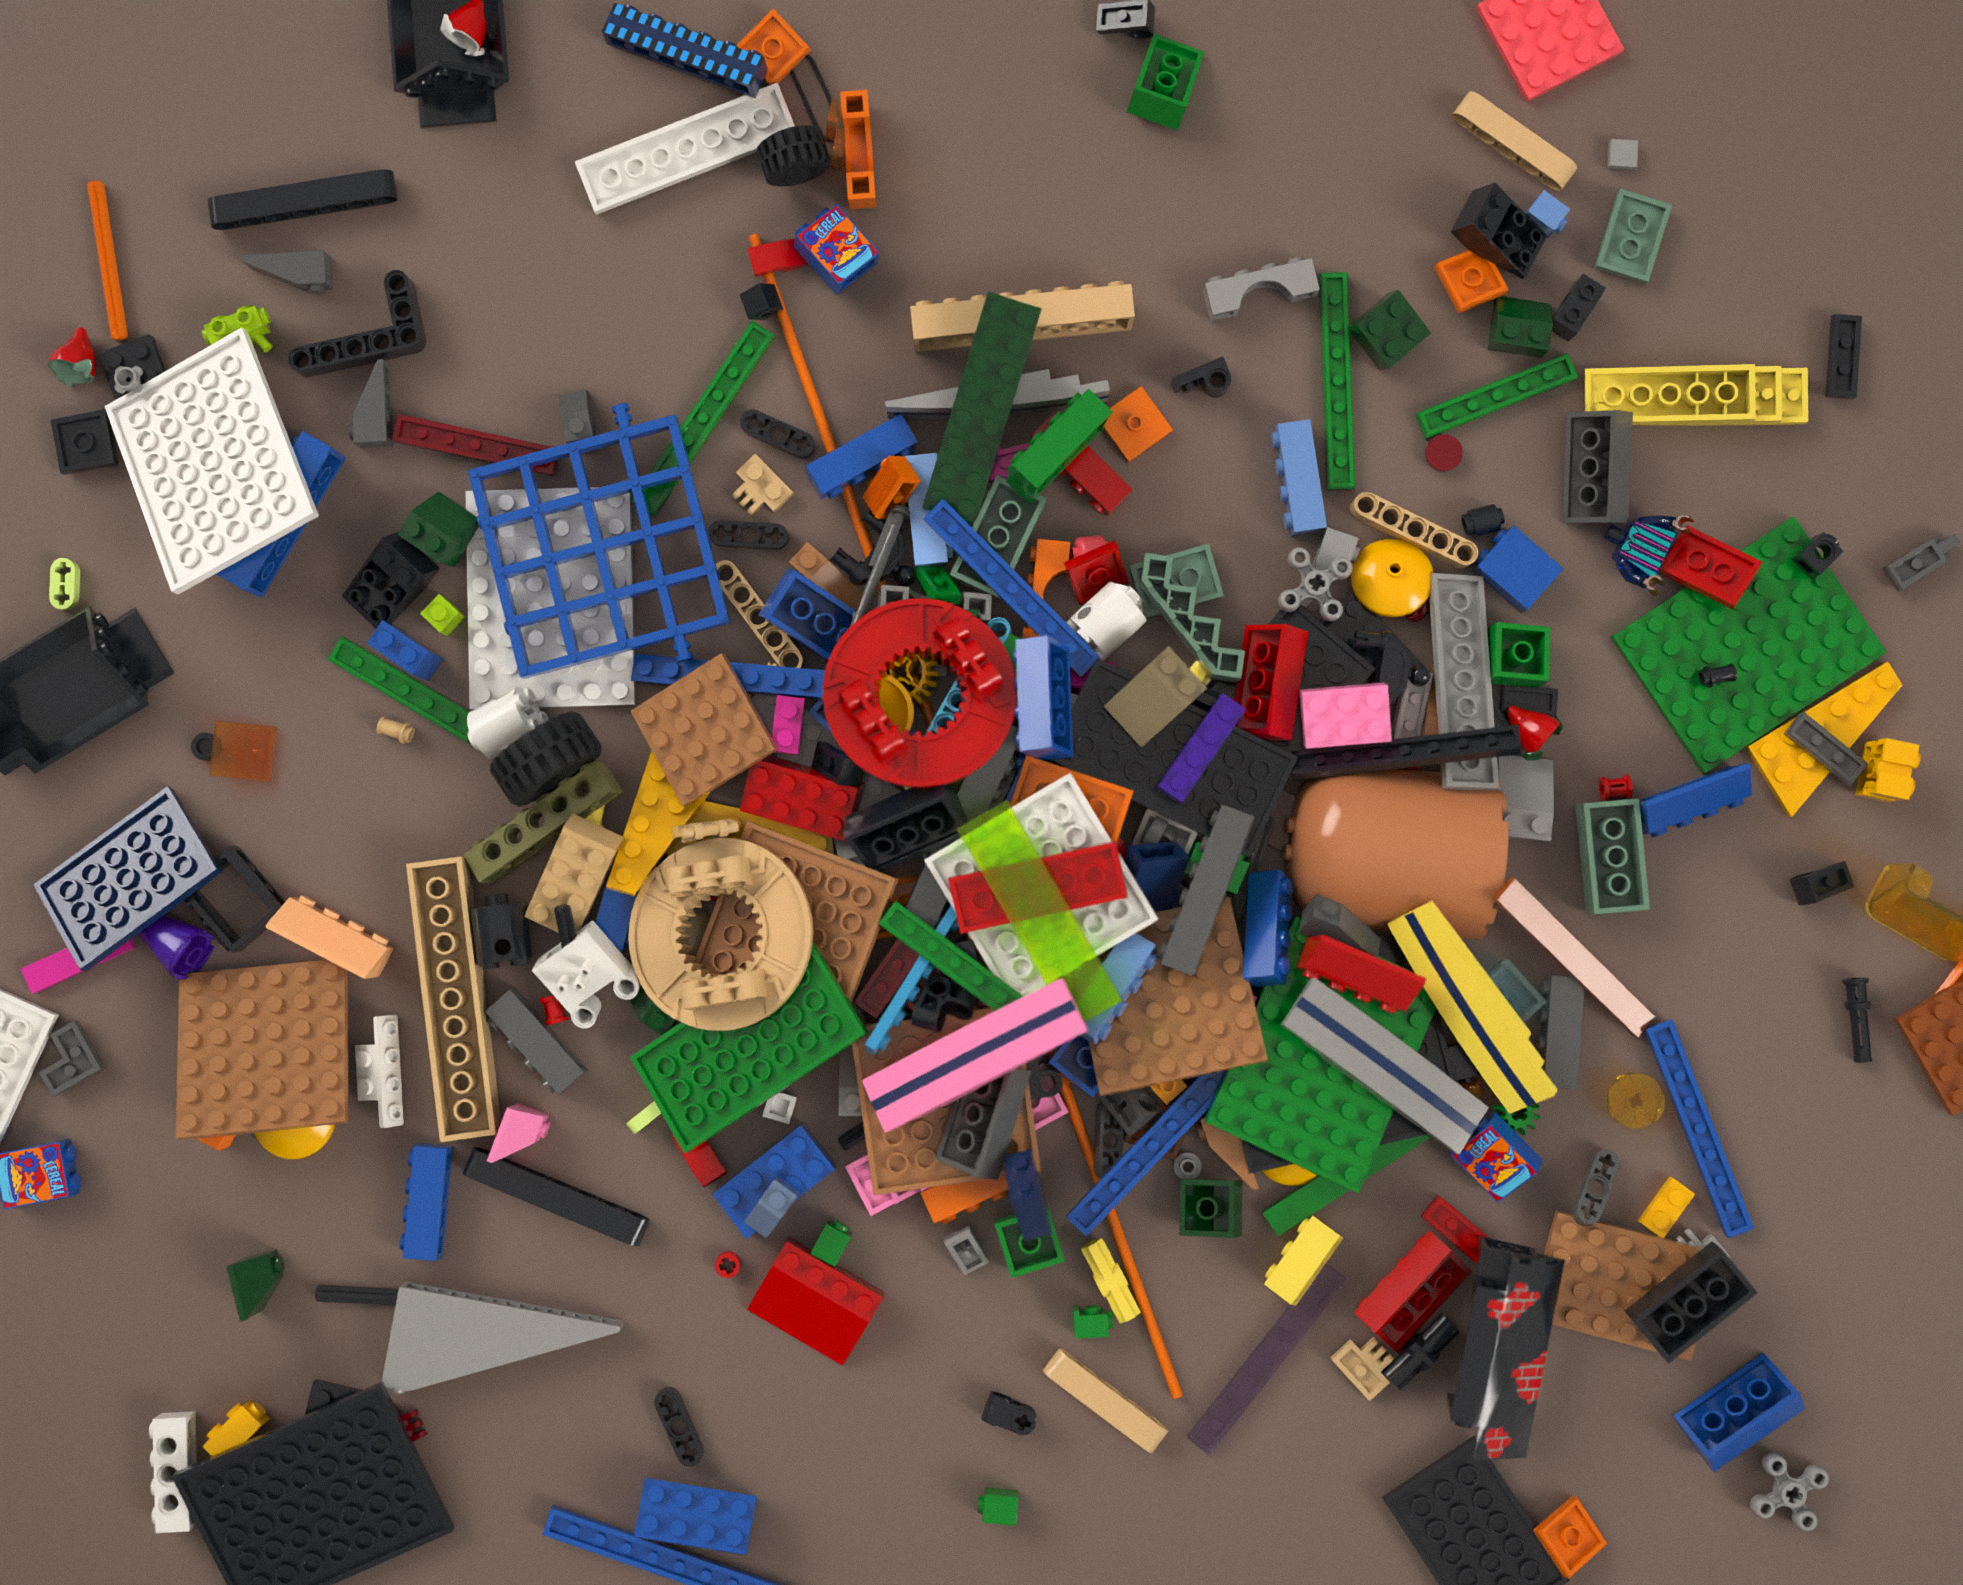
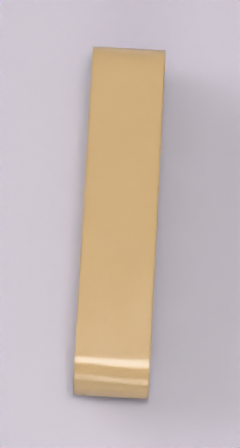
M1468 92L1452 114L1455 122L1553 191H1562L1577 170V165L1572 159L1476 92Z
M1363 492L1359 494L1350 505V513L1356 520L1395 539L1408 542L1421 549L1424 553L1454 568H1466L1475 562L1478 557V548L1473 542L1373 493ZM1362 500L1368 502L1371 508L1370 512L1364 513L1360 511L1358 502ZM1388 512L1395 517L1394 525L1384 522L1383 513ZM1413 524L1419 528V537H1413L1408 533V525ZM1437 536L1443 539V549L1434 547L1433 537ZM1459 548L1465 549L1468 552V561L1459 559L1457 555Z
M728 560L717 562L719 578L720 572L723 569L731 568L733 570V576L730 580H720L722 589L777 664L785 667V659L790 655H795L799 658V663L795 668H804L805 660L787 634L766 620L760 625L753 624V615L761 611L764 603L737 567ZM740 590H748L750 593L749 599L744 603L736 601V594ZM774 633L781 634L783 639L782 643L777 647H772L768 644L769 637Z
M1062 1348L1056 1351L1043 1369V1372L1051 1380L1151 1454L1169 1431L1155 1417Z

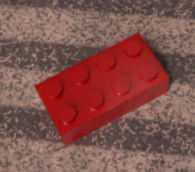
M769 755L749 768L740 811L846 841L844 839L845 816L859 811L865 782L861 781L860 786L837 785L809 766Z

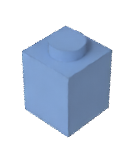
M1543 190L1526 215L1545 233L1548 239L1554 231L1559 234L1569 221L1565 216L1570 211V208Z

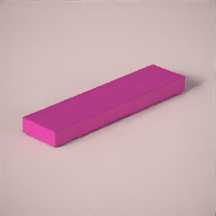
M130 939L95 966L135 949L136 946L133 939ZM68 948L21 968L31 994H36L84 972L78 968Z

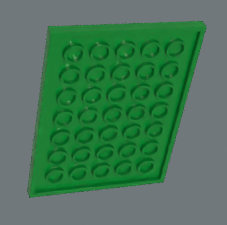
M1794 516L1741 550V552L1762 561V566L1734 610L1685 587L1610 637L1702 774L1707 773L1887 653L1829 567L1821 575L1810 578L1791 560L1810 541ZM1815 549V554L1817 558L1822 560V556L1820 555L1818 550ZM1728 664L1735 665L1737 670L1736 681L1714 684L1711 688L1701 686L1698 672L1703 670L1705 666L1714 668Z
M1295 916L1289 925L1291 944L1288 947L1287 959L1290 970L1287 974L1286 984L1262 987L1255 1003L1268 1061L1226 1070L1204 1122L1359 1194L1394 1109L1321 1059V1056L1303 1044L1300 1038L1281 1026L1286 1015L1309 982L1308 979L1302 977V971L1295 969L1307 940V936L1299 933L1301 919ZM1378 956L1379 959H1382V960H1384V961H1386V962H1389V963H1391V964H1393V965H1396V966H1398V967H1400V968H1403V967H1401V966H1399V965H1397V964H1395V963H1392V962H1390V961H1388V960H1386V959H1384V958ZM1319 979L1321 983L1328 987V982ZM1422 987L1406 1011H1396L1395 1015L1380 1010V1004L1371 1000L1367 1004L1354 999V993L1347 990L1344 993L1332 990L1418 1053L1436 1010V1006L1424 987Z

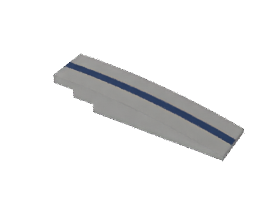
M1049 369L1021 374L1009 416L1066 410L1071 398L1078 392L1082 395L1088 388L1102 402L1107 403L1110 392L1108 380L1080 385L1078 374L1052 380ZM958 387L885 401L888 419L902 414L904 419L949 420Z
M1316 978L1309 980L1281 1023V1026L1300 1038L1303 1044L1318 1053L1321 1059L1458 1155L1489 1108L1444 1072Z

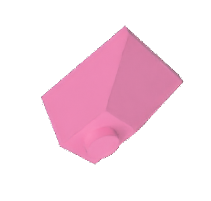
M520 1103L507 1107L487 1161L493 1163L539 1141L540 1138H545L550 1127V1122H547L549 1114Z

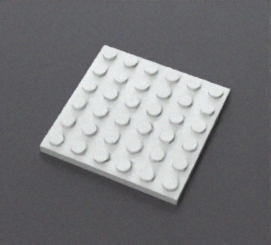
M1070 772L929 856L924 861L955 911L948 881L949 877L1112 842ZM1119 854L1128 898L971 931L968 934L974 940V944L991 972L1025 997L1157 921L1158 917Z

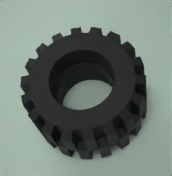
M800 125L786 128L768 136L757 146V154L766 182L772 186H793L810 181L824 173L832 164L822 129L817 126Z

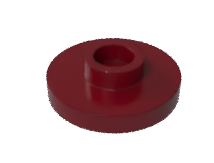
M1445 434L1434 437L1428 443L1425 450L1428 464L1433 469L1442 472L1454 469L1460 463L1463 455L1460 442L1453 436Z

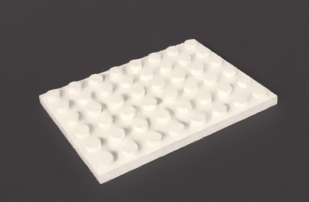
M238 329L144 383L141 392L134 393L131 391L105 406L171 592L178 595L319 516L252 341L245 329Z
M578 488L538 489L541 503L579 493ZM525 489L486 490L492 516L529 507ZM465 491L466 510L475 516H479L473 491ZM631 493L594 503L603 539L632 532ZM583 506L545 516L554 552L592 542ZM533 519L496 529L505 566L542 556ZM478 527L466 547L470 710H474L495 698L502 697L516 687H521L522 689L531 688L536 695V704L539 708L636 705V683L631 681L635 650L527 679L520 678L510 636L507 635L504 628V622L506 621L483 530ZM633 545L608 551L607 554L616 589L632 585ZM595 555L558 565L567 602L605 592ZM546 569L508 578L517 615L555 605ZM634 597L620 601L629 638L635 637ZM608 604L570 614L579 652L617 642ZM558 618L521 627L530 665L567 655Z

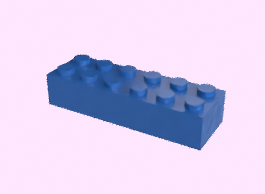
M302 431L300 436L297 435L292 440L291 445L317 508L346 457L327 444ZM307 523L221 570L217 575L242 590L263 598Z

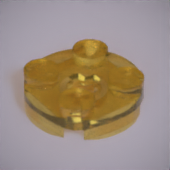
M1641 1073L1622 1074L1617 1077L1608 1090L1607 1110L1619 1124L1632 1129H1642L1659 1120L1664 1111L1665 1097L1658 1086L1659 1084L1652 1077ZM1635 1093H1639V1099L1642 1100V1104L1636 1105L1634 1109L1631 1107L1629 1098L1634 1096Z

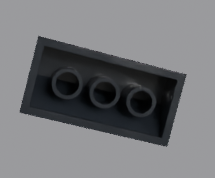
M950 783L928 788L911 787L845 816L844 839L865 867L879 872L957 840L971 832L957 792Z

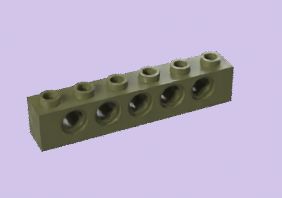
M597 761L586 763L580 768L581 772L574 777L562 780L558 784V788L553 792L545 793L538 797L536 804L529 809L525 808L514 815L515 819L508 824L499 825L492 831L493 834L473 843L470 847L471 850L465 853L464 857L479 883L492 885L557 839L572 813L585 819L622 793V789L608 766ZM588 784L589 791L587 795L583 796V787ZM566 799L567 806L562 812L560 808L561 803ZM542 815H544L545 822L543 826L540 827L539 819ZM520 831H522L523 837L522 840L518 843L517 835ZM500 846L501 852L499 857L496 858L495 851Z

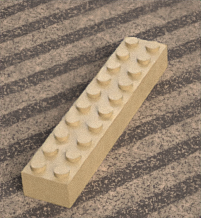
M462 856L406 864L440 1142L496 1135L502 1120L490 1024L487 1021L489 1016L485 1012L488 1008L482 964L476 965L469 911L470 909H475L470 866L465 857Z

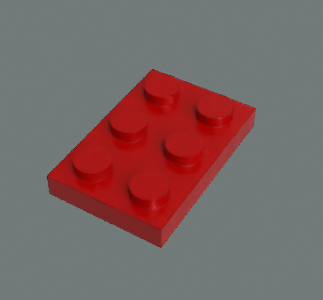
M1687 525L1685 528H1689L1691 532L1686 535L1681 533L1660 565L1658 573L1734 610L1761 568L1762 561Z

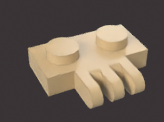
M756 454L736 471V474L744 483L732 494V497L737 500L745 494L746 497L739 504L745 508L752 501L754 504L747 510L751 516L764 504L775 513L794 495L791 489Z
M1376 1337L1371 1338L1360 1349L1349 1339L1330 1358L1360 1392L1371 1401L1390 1383L1381 1371L1393 1361L1394 1357L1389 1353L1380 1359L1386 1352V1348L1383 1345L1379 1346L1374 1352L1372 1351L1379 1342Z

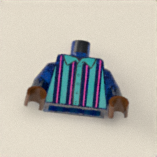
M1686 514L1680 515L1678 518L1663 515L1645 516L1629 522L1624 530L1611 524L1604 535V539L1616 545L1611 558L1616 561V567L1623 579L1638 587H1647L1652 596H1657L1659 592L1652 586L1655 584L1665 586L1663 579L1657 574L1677 535V532L1674 530L1678 528L1682 534H1689L1691 530L1689 528H1682V524L1687 521L1694 522L1693 519Z

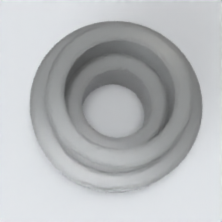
M1181 1153L1174 1161V1171L1181 1179H1195L1201 1172V1161L1193 1153ZM1185 1162L1193 1164L1191 1171L1186 1172L1183 1170Z

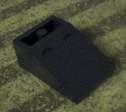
M1496 182L1472 191L1451 230V233L1468 250L1521 279L1526 278L1547 237Z
M398 532L382 537L342 595L375 628L379 626L382 620L392 624L425 590L440 569L421 550L397 535Z

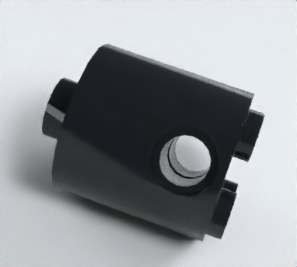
M508 893L485 896L486 907L469 910L476 965L482 964V970L499 968V962L509 960L511 966L528 964L527 958L533 956L528 918L524 917L527 911L526 902L509 904ZM505 939L510 942L511 950L507 955L496 953L495 944L497 941Z

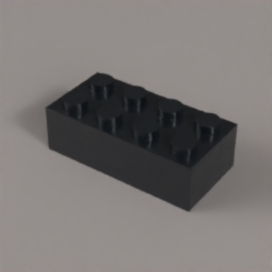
M1712 1241L1628 1307L1625 1313L1669 1364L1758 1292L1726 1253Z

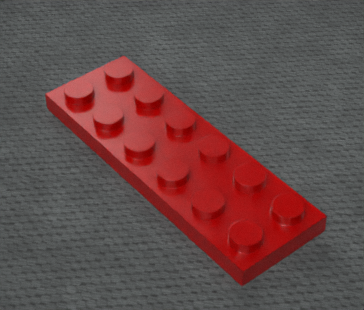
M1116 841L948 878L960 934L1128 898Z

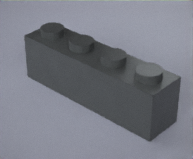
M1545 974V980H1541L1540 983L1543 1007H1540L1538 1011L1541 1035H1538L1536 1038V1051L1539 1052V1055L1545 1061L1541 1068L1556 1088L1577 1089L1584 988L1572 976Z
M516 988L509 989L485 1011L489 1016L487 1018L489 1024L497 1031L502 1030L508 1037L505 1039L507 1044L515 1052L519 1050L525 1056L524 1063L531 1071H538L544 1078L542 1083L551 1093L555 1091L558 1095L564 1093L588 1071L550 1026H545V1021Z

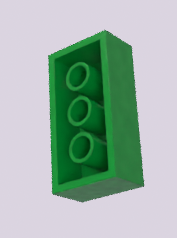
M1089 388L1082 395L1079 392L1076 393L1068 402V407L1063 414L1060 411L1056 413L1049 421V426L1043 433L1040 430L1030 440L1029 443L1031 445L1026 449V452L1021 449L1011 459L1010 462L1012 464L1007 469L1009 474L1006 482L1029 504L1105 428L1113 411Z

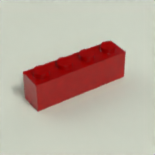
M1054 412L1031 434L1030 440L1040 430L1043 433L1049 426V421L1055 415ZM1088 445L1059 474V476L1064 474L1072 481L1070 483L1072 489L1080 496L1084 493L1091 500L1089 505L1098 514L1104 513L1107 517L1132 491V488Z

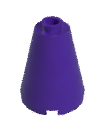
M166 914L138 934L170 975L178 980L189 978L185 974L191 970L199 971L208 961L214 949V946L210 944L211 939L215 940L214 936L207 930Z

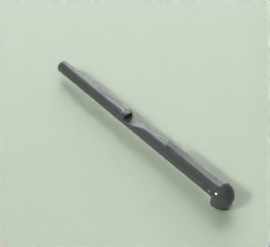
M897 504L890 509L868 565L869 568L873 569L862 594L859 609L857 612H853L851 625L867 614L903 520L910 519V511L905 505Z

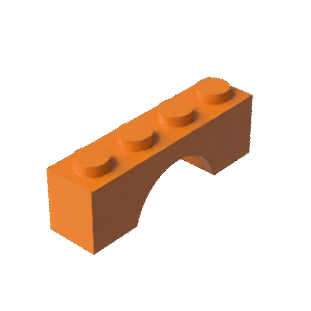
M841 91L840 99L850 210L877 208L868 91Z
M1037 539V546H1031L1030 562L1035 563L1034 573H1028L1027 584L1042 599L1044 590L1049 582L1055 577L1067 573L1064 562L1069 560L1070 542ZM1023 627L1022 639L1038 637L1030 627Z

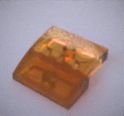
M832 98L825 139L835 141L831 169L841 171L844 155L845 128L839 102L837 99Z
M215 721L209 776L270 781L276 727Z

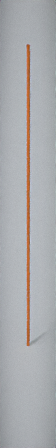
M759 234L749 236L752 247L762 245ZM773 273L762 275L765 284H775L783 310L777 313V317L828 454L837 449L775 277ZM849 484L842 488L844 491L842 495L865 558H867L874 548L865 523L861 521L862 515ZM885 580L878 583V594L880 592L881 585H887ZM916 666L915 674L921 680L918 668ZM922 693L924 703L919 704L927 728H929L935 715L929 698ZM1054 1048L1046 1052L1048 1059L1052 1056V1054L1056 1051L1057 1048ZM1060 1075L1062 1079L1060 1092L1095 1185L1100 1179L1094 1173V1150L1069 1081ZM1114 1207L1106 1217L1172 1398L1176 1399L1183 1396Z

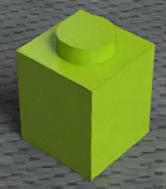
M438 594L420 613L436 630L446 636L466 618L448 598L441 594Z

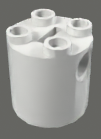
M1109 581L1066 623L1101 657L1100 660L1104 661L1144 625L1147 620L1143 615L1142 603L1144 601L1139 594L1130 586Z
M516 687L510 693L495 698L470 711L467 715V724L469 728L468 738L471 745L477 751H481L487 758L493 760L512 742L533 730L536 726L547 722L549 718L546 713L540 711L536 704L537 698L533 690L529 687L525 689Z

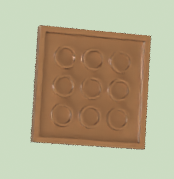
M723 653L631 710L681 805L687 807L778 750L729 660Z

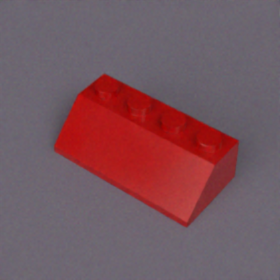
M1288 624L1245 625L1242 650L1245 651L1242 676L1240 681L1236 683L1234 701L1246 710L1236 723V727L1261 739L1292 741L1309 631Z
M1325 935L1307 937L1295 968L1302 971V977L1308 980L1316 978L1318 981L1319 979L1329 983L1328 988L1340 993H1344L1345 990L1354 993V999L1367 1004L1371 1000L1380 1004V1010L1395 1015L1396 1011H1406L1427 980L1422 976Z
M1429 1230L1417 1240L1412 1250L1398 1261L1396 1267L1389 1275L1380 1280L1377 1288L1360 1302L1359 1307L1354 1313L1398 1353L1468 1277L1472 1270Z

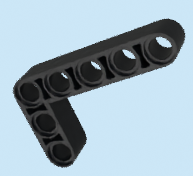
M392 270L384 278V287L393 326L293 348L288 355L290 367L304 377H312L376 363L377 359L385 361L421 352L426 345V336L414 283L400 270ZM398 281H405V285L401 290H394V286ZM405 307H410V313L405 317H400L401 310ZM411 333H416L414 342L406 344V337ZM384 339H389L388 347L380 350V342ZM357 345H362L361 353L352 355L353 348ZM330 351H336L335 358L331 361H326V355ZM303 357H309L308 364L304 367H299L300 360Z

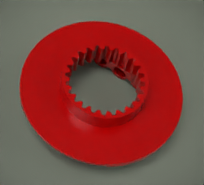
M927 598L899 600L880 606L862 616L846 630L837 642L830 655L824 674L823 703L825 715L838 745L856 765L867 773L888 783L905 787L928 788L946 785L963 779L977 771L1002 746L1015 716L1018 698L1014 685L1016 674L1007 650L1000 639L984 622L972 613L941 600ZM915 654H918L921 660H924L927 655L931 656L932 662H935L938 658L942 659L941 666L950 665V673H956V682L960 683L961 703L959 704V711L954 714V721L947 722L946 730L938 727L937 734L935 735L930 730L927 731L925 737H922L919 731H916L913 736H910L908 729L899 732V725H894L892 720L887 717L884 709L880 706L879 688L882 686V678L887 676V669L893 670L895 661L902 664L903 657L905 656L910 661L913 660Z

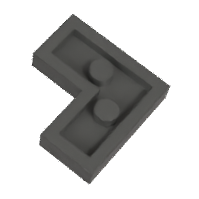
M78 1020L72 1021L50 1034L63 1059L42 1070L39 1074L51 1096L54 1097L105 1068Z

